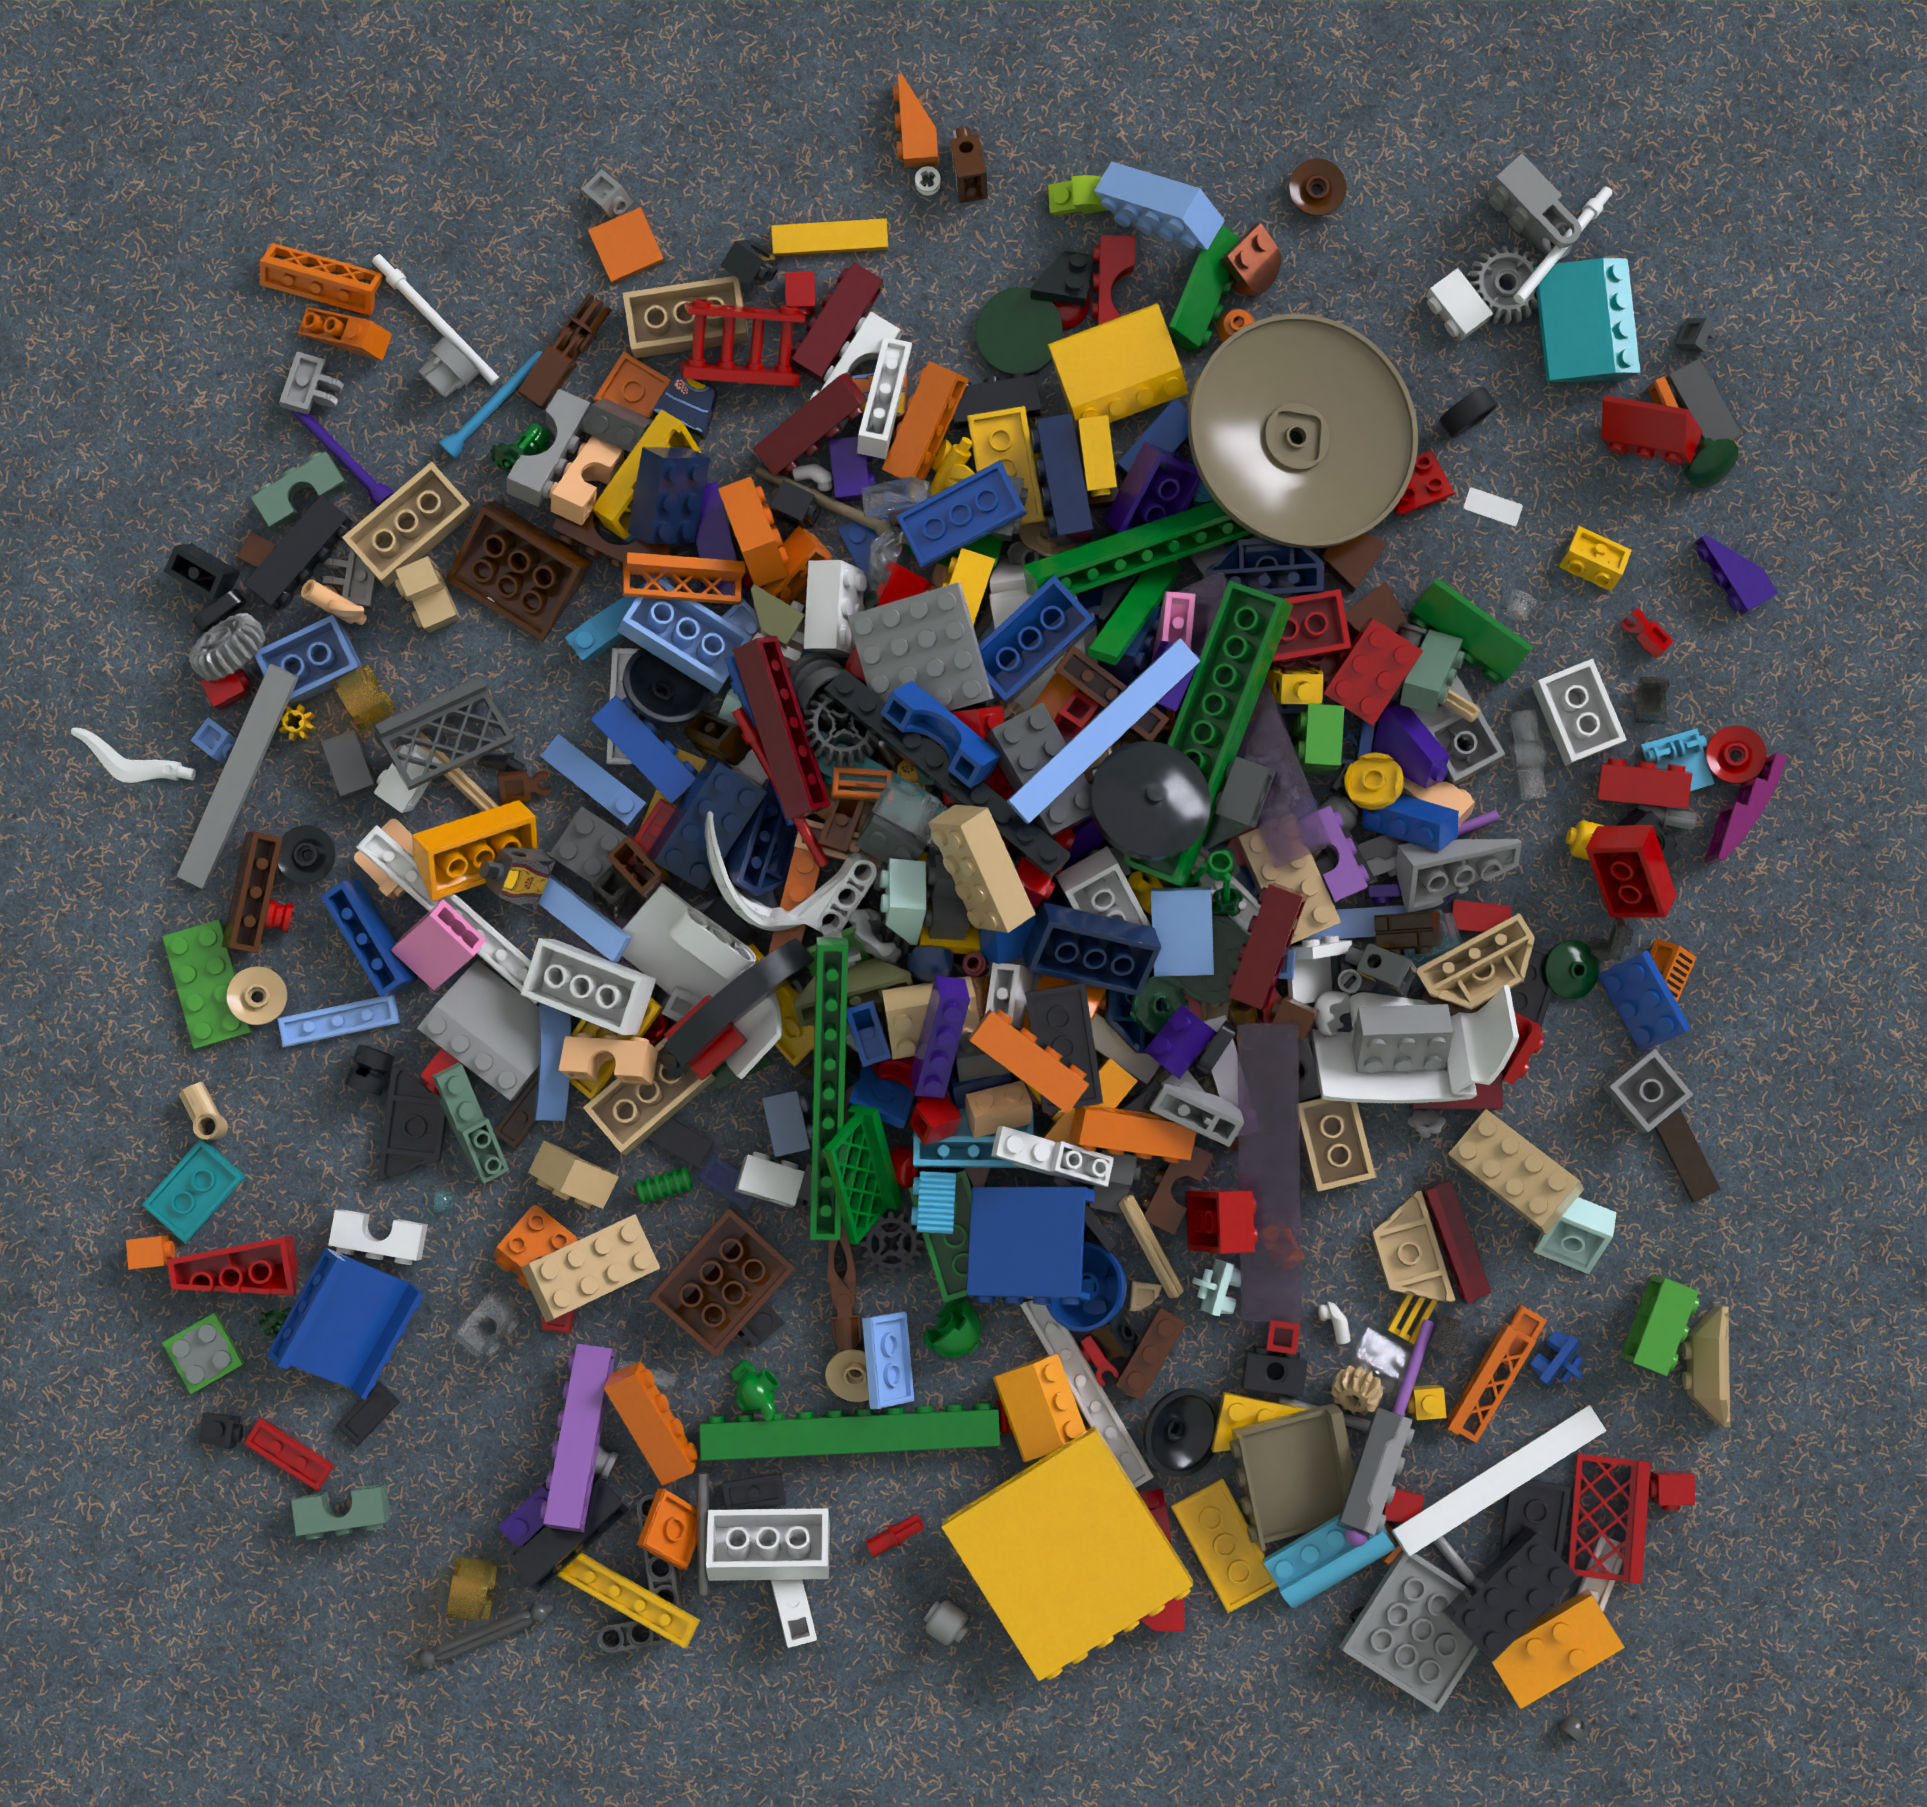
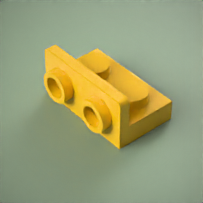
M1578 526L1559 567L1599 587L1612 591L1624 573L1632 550Z

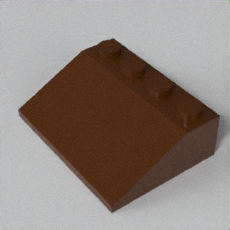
M495 500L481 507L445 580L536 638L544 641L580 588L593 562Z
M729 1206L650 1294L649 1299L716 1358L796 1267L734 1208Z

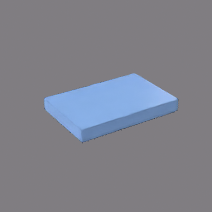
M1211 887L1151 888L1152 928H1155L1161 944V950L1154 963V976L1214 975Z
M895 1312L862 1318L870 1409H880L914 1401L907 1313Z

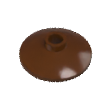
M1320 158L1310 159L1301 163L1293 171L1289 181V194L1292 202L1300 211L1312 216H1324L1334 212L1342 204L1347 191L1346 179L1341 169L1333 162ZM1318 186L1321 188L1322 193L1315 195L1312 193L1311 188Z

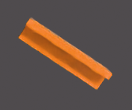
M272 243L260 260L261 286L369 316L374 311L375 292L383 282V273ZM276 255H279V256L286 257L287 259H282V260H281V259L274 258V257H275ZM304 264H312V265H315V266H314V267H306V266H303V265H304ZM336 271H337V272H340V273H343V274L335 275V274H332V273H330V272H336ZM366 279L372 282L368 284L358 280Z
M627 552L623 561L622 596L740 605L741 579L745 574V561ZM630 574L641 575L649 584L643 589L630 588ZM663 577H671L678 586L673 591H664L657 582ZM692 579H698L704 583L707 589L702 593H694L686 584ZM721 581L734 582V596L723 595L716 586Z
M1504 1321L1445 1422L1447 1429L1457 1435L1460 1433L1477 1443L1537 1340ZM1516 1336L1527 1342L1521 1353L1509 1355L1508 1349ZM1517 1359L1515 1365L1512 1367L1511 1360ZM1507 1361L1510 1370L1508 1376L1494 1381L1493 1375L1501 1362ZM1502 1384L1501 1388L1497 1392L1496 1386ZM1492 1387L1495 1396L1492 1403L1479 1406L1478 1400L1485 1388ZM1487 1410L1482 1418L1481 1411ZM1477 1412L1480 1423L1475 1432L1472 1433L1463 1428L1470 1414Z

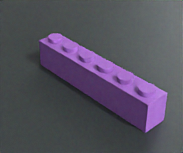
M577 1344L575 1352L571 1351L568 1369L572 1370L570 1381H566L563 1388V1399H566L564 1411L559 1412L557 1428L561 1429L559 1441L555 1440L552 1447V1458L555 1459L553 1471L549 1470L546 1480V1488L550 1489L548 1501H543L540 1518L544 1519L543 1524L548 1528L584 1533L608 1395L604 1390V1386L609 1375L613 1373L616 1353L612 1348Z

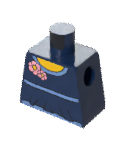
M677 373L654 406V415L656 417L662 409L682 421L688 432L706 439L718 398L717 390L708 385L710 380L683 379L681 374Z

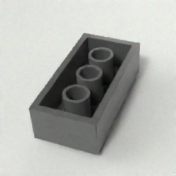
M1043 702L992 728L984 737L987 743L1002 754L998 764L1014 792L1019 790L1066 745L1064 738ZM1082 773L1032 820L1035 825L1051 838L1092 817L1089 806L1090 784L1085 775Z

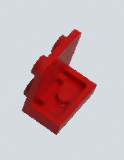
M1515 1011L1519 1039L1504 1069L1501 1071L1503 1080L1512 1085L1515 1084L1518 1078L1522 1079L1529 1068L1528 1060L1532 1053L1537 1054L1544 1043L1540 1024Z

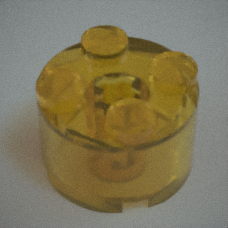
M368 664L364 667L362 665L358 666V668L331 683L362 733L392 716V711L396 709L384 689L377 690L376 687L380 686V683Z
M456 1556L446 1618L483 1622V1619L489 1620L493 1594H487L488 1589L494 1590L498 1565L492 1564V1561Z

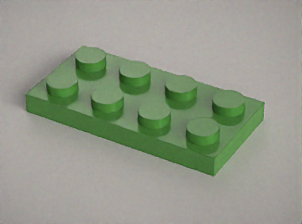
M215 920L162 936L193 1049H199L253 1033L251 1025L237 1019L230 1011L227 1003V989L230 981L236 975V970L230 949L221 947L225 932L222 920Z

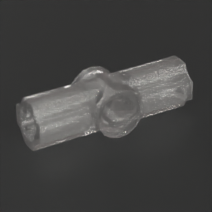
M1536 710L1510 713L1513 739L1511 760L1513 769L1517 772L1520 801L1546 798L1543 771L1546 756L1544 744L1539 738Z

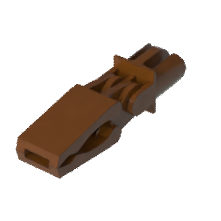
M588 293L573 316L568 315L569 319L558 333L556 342L553 345L548 344L518 389V394L528 399L541 410H544L555 396L557 390L562 387L576 368L577 364L575 361L579 354H583L591 342L597 339L595 334L612 309L609 306L603 307V302L598 299L594 300V296Z
M841 1223L840 1243L846 1254L848 1270L842 1279L835 1266V1253L839 1240H829L827 1279L833 1305L837 1310V1315H831L830 1320L832 1337L836 1346L841 1350H851L859 1344L862 1337L861 1313H853V1307L856 1302L857 1270L851 1243L848 1241L844 1223Z

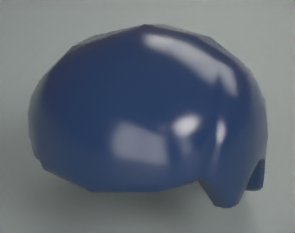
M915 947L912 957L911 953L908 954L907 967L911 975L918 980L934 983L935 976L947 977L951 973L954 952L942 947Z

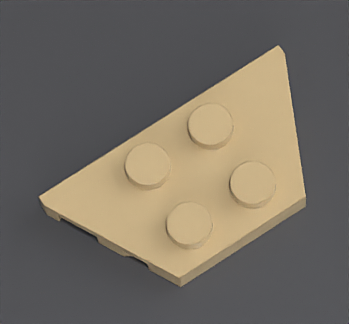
M1417 1191L1372 1232L1376 1251L1389 1291L1451 1303L1456 1301L1422 1191Z

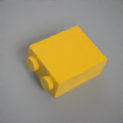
M1108 415L1078 419L1075 421V428L1086 492H1090L1091 497L1111 494L1110 489L1117 487Z

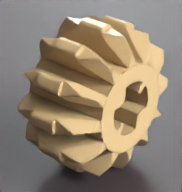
M1349 1365L1346 1369H1340L1331 1387L1334 1403L1341 1404L1342 1410L1348 1409L1353 1415L1359 1412L1366 1416L1368 1412H1374L1383 1396L1384 1387L1380 1384L1381 1378L1372 1376V1371H1364L1362 1366L1355 1369Z

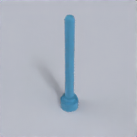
M542 351L535 352L456 434L445 435L438 443L453 459H456L463 452L464 442L524 382L541 356Z

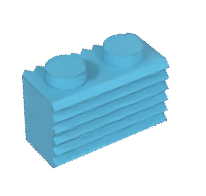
M920 1171V1177H914L913 1195H919L918 1207H912L911 1225H917V1232L953 1234L956 1173Z

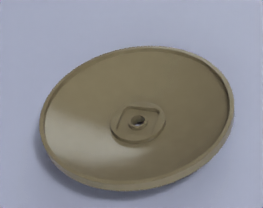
M1283 314L1264 318L1243 327L1223 342L1207 360L1196 380L1190 398L1188 410L1189 445L1195 467L1205 488L1218 506L1231 519L1247 531L1267 541L1283 546L1304 549L1331 547L1351 541L1379 524L1394 509L1411 480L1418 450V428L1413 402L1408 389L1395 366L1374 343L1356 330L1337 321L1316 315ZM1290 431H1297L1301 434L1302 444H1294L1290 440Z

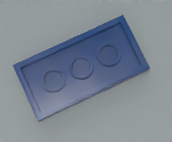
M999 460L895 517L920 567L925 569L961 550V548L1023 517L1027 512L1002 462Z

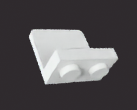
M1339 935L1321 936V941L1317 938L1301 940L1302 944L1290 946L1289 949L1296 950L1294 978L1293 980L1288 979L1289 997L1307 1004L1316 1002L1322 993L1333 991L1330 956L1347 953L1352 945V940H1339Z

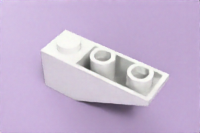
M802 1579L771 1580L787 1647L790 1648L816 1641L817 1637Z

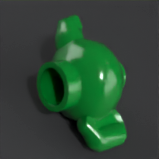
M741 1360L730 1371L732 1380L737 1384V1397L735 1401L745 1412L748 1410L762 1411L763 1418L770 1423L776 1415L774 1391L779 1387V1382L769 1370L762 1369L757 1373L755 1367L747 1360Z

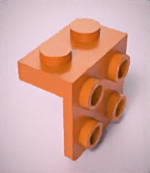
M534 1205L530 1207L498 1244L493 1257L496 1259L495 1263L502 1270L513 1272L519 1277V1283L531 1291L521 1268L578 1241V1238L543 1209Z

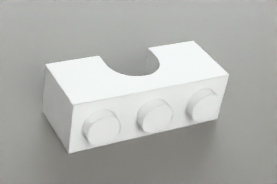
M343 1209L335 1210L328 1246L337 1247V1253L354 1255V1251L357 1250L366 1252V1258L383 1260L384 1255L395 1257V1263L412 1265L413 1260L422 1259L428 1224L400 1219L393 1220L390 1235L384 1240H378L368 1230L370 1214Z

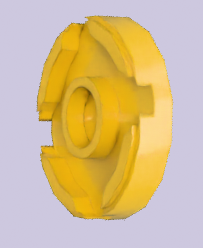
M1377 752L1368 753L1358 757L1359 760L1349 765L1344 776L1345 790L1350 800L1360 808L1369 810L1383 809L1393 804L1401 795L1404 787L1403 771L1400 765L1389 755Z

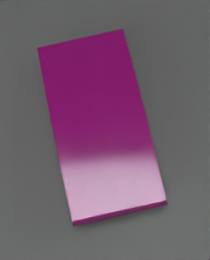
M1775 753L1766 757L1762 771L1754 779L1740 785L1736 801L1720 809L1704 860L1705 864L1711 865L1723 861L1745 838L1772 796L1785 766L1787 756Z

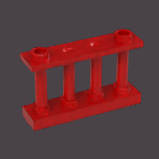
M699 298L693 299V303L685 302V310L688 314H694L695 318L691 357L688 358V361H680L679 373L683 379L799 387L800 375L790 365L793 323H805V316L801 311H798V307L781 305L780 309L715 305L711 304L710 300ZM707 316L724 317L721 357L717 360V363H708L703 358ZM736 318L753 319L750 358L746 365H736L735 361L732 360ZM765 320L782 321L779 357L775 367H765L761 363Z

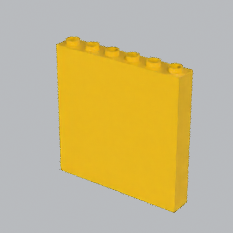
M1096 1425L943 1520L941 1526L1038 1681L1047 1678V1680L1055 1678L1063 1671V1666L1071 1661L1073 1664L1079 1663L1088 1656L1089 1650L1096 1646L1098 1648L1105 1647L1114 1640L1113 1635L1121 1630L1128 1632L1134 1629L1140 1623L1139 1619L1147 1614L1150 1617L1158 1614L1165 1608V1603L1173 1598L1176 1601L1184 1598L1191 1592L1190 1588L1193 1586V1579Z

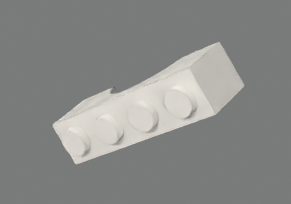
M870 312L867 318L862 317L855 327L854 332L857 334L851 343L847 341L839 353L840 361L836 367L832 365L826 372L823 379L826 383L822 389L839 375L847 373L850 376L851 372L861 363L869 360H878L883 338L888 337L899 340L901 338V329L873 312ZM816 390L811 396L810 400L820 391ZM848 418L845 419L841 424H839L842 427V430L848 422Z

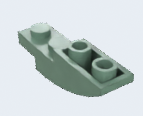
M456 1063L432 1075L441 1096L439 1101L481 1183L485 1184L509 1171L488 1118L483 1116L463 1065Z

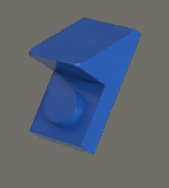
M874 1001L848 1008L847 1020L862 1066L866 1067L892 1058L884 1033L885 1027Z

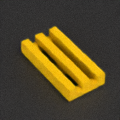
M1406 1294L1387 1330L1415 1344L1423 1320H1428L1438 1300H1429L1411 1335H1408L1407 1332L1426 1298L1418 1297L1402 1329L1399 1330L1396 1327L1413 1298L1412 1295Z

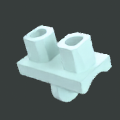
M1214 1258L1212 1269L1205 1268L1203 1278L1194 1277L1192 1281L1193 1284L1200 1286L1197 1297L1203 1299L1200 1310L1219 1317L1220 1313L1233 1314L1236 1299L1226 1296L1229 1285L1240 1287L1244 1278V1272L1234 1268V1264Z

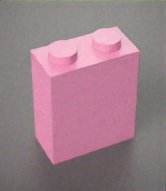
M441 900L403 934L391 951L429 987L435 990L473 958L486 939L448 903Z

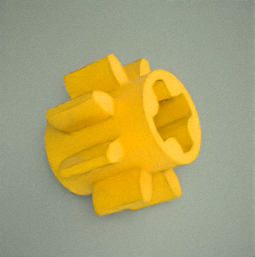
M300 704L297 710L286 706L287 712L280 719L283 726L279 729V732L287 733L290 731L289 739L291 741H295L297 735L307 740L308 736L306 733L309 729H316L310 722V719L315 715L311 712L304 714L305 707ZM295 717L301 719L298 722L300 726L298 729L292 726L295 724Z

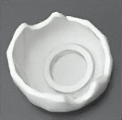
M1326 991L1316 1000L1313 1008L1319 1010L1314 1022L1317 1029L1323 1035H1335L1339 1028L1344 1027L1343 1023L1340 1022V1016L1350 1013V994L1340 991Z

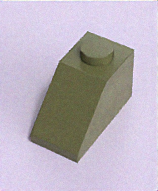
M753 584L751 596L761 635L765 637L777 636L780 646L787 649L804 622L805 614Z

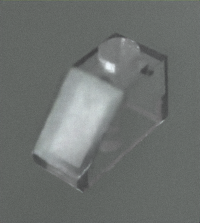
M912 476L861 488L864 517L866 518L889 517V513L908 510L931 497L930 482Z

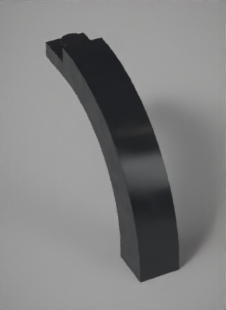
M797 938L777 948L739 975L693 1014L664 1044L665 1048L657 1058L675 1080L680 1078L723 1033L766 998L799 978L815 959Z

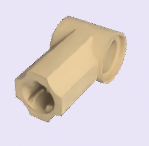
M204 1082L190 1085L178 1093L193 1122V1131L197 1137L216 1141L226 1135L228 1131L227 1121L219 1114ZM210 1119H213L215 1130L209 1135L206 1132V1124Z

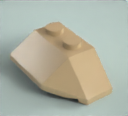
M1519 913L1417 968L1416 974L1430 996L1472 1010L1491 1000L1503 985H1508L1511 989L1524 982L1535 937Z
M1715 1305L1688 1332L1686 1341L1682 1343V1357L1684 1360H1687V1371H1684L1682 1374V1385L1684 1390H1687V1395L1716 1424L1722 1427H1731L1729 1307Z

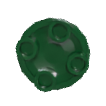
M1711 438L1703 440L1698 446L1699 452L1693 458L1692 464L1685 468L1684 476L1690 481L1692 486L1697 488H1707L1717 484L1734 467L1738 458V446L1728 438L1715 441Z

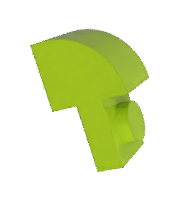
M1091 175L1071 177L1072 181L1048 185L1050 214L1057 216L1080 211L1083 214L1108 211L1101 205L1102 200L1094 192L1102 177Z

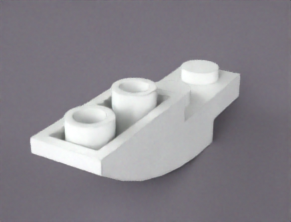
M1005 1126L997 1127L991 1154L993 1157L1013 1162V1165L1102 1187H1108L1114 1157L1087 1151L1082 1147L1062 1141L1054 1142Z

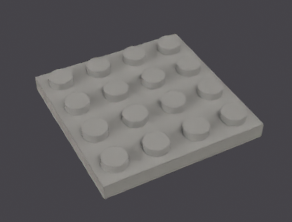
M961 582L847 616L867 687L885 702L891 691L910 681L915 682L949 711L994 699Z
M1402 1550L1339 1648L1439 1713L1478 1652L1475 1645L1442 1612L1467 1586L1418 1554L1414 1553L1407 1557Z

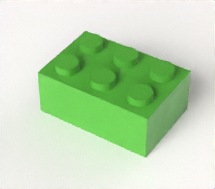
M1308 704L1303 711H1300L1296 719L1293 720L1292 737H1297V745L1295 744V747L1291 749L1290 762L1291 766H1295V774L1330 776L1341 766L1345 706Z
M1651 1275L1620 1358L1665 1376L1668 1375L1669 1371L1672 1372L1678 1361L1676 1351L1679 1343L1685 1341L1689 1332V1327L1686 1325L1690 1314L1694 1315L1698 1308L1699 1298H1697L1699 1291L1667 1278Z

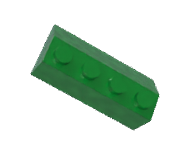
M1223 224L1208 250L1201 249L1168 329L1173 345L1198 354L1201 346L1207 347L1212 335V331L1208 330L1211 320L1217 322L1224 306L1219 304L1222 294H1229L1230 285L1234 282V279L1230 277L1231 273L1221 261V258L1240 238Z
M1438 578L1426 589L1408 614V617L1412 619L1411 624L1414 626L1463 639L1461 651L1465 652L1463 662L1469 666L1477 665L1484 670L1482 672L1483 676L1493 683L1499 681L1503 684L1508 680L1533 648L1528 642Z

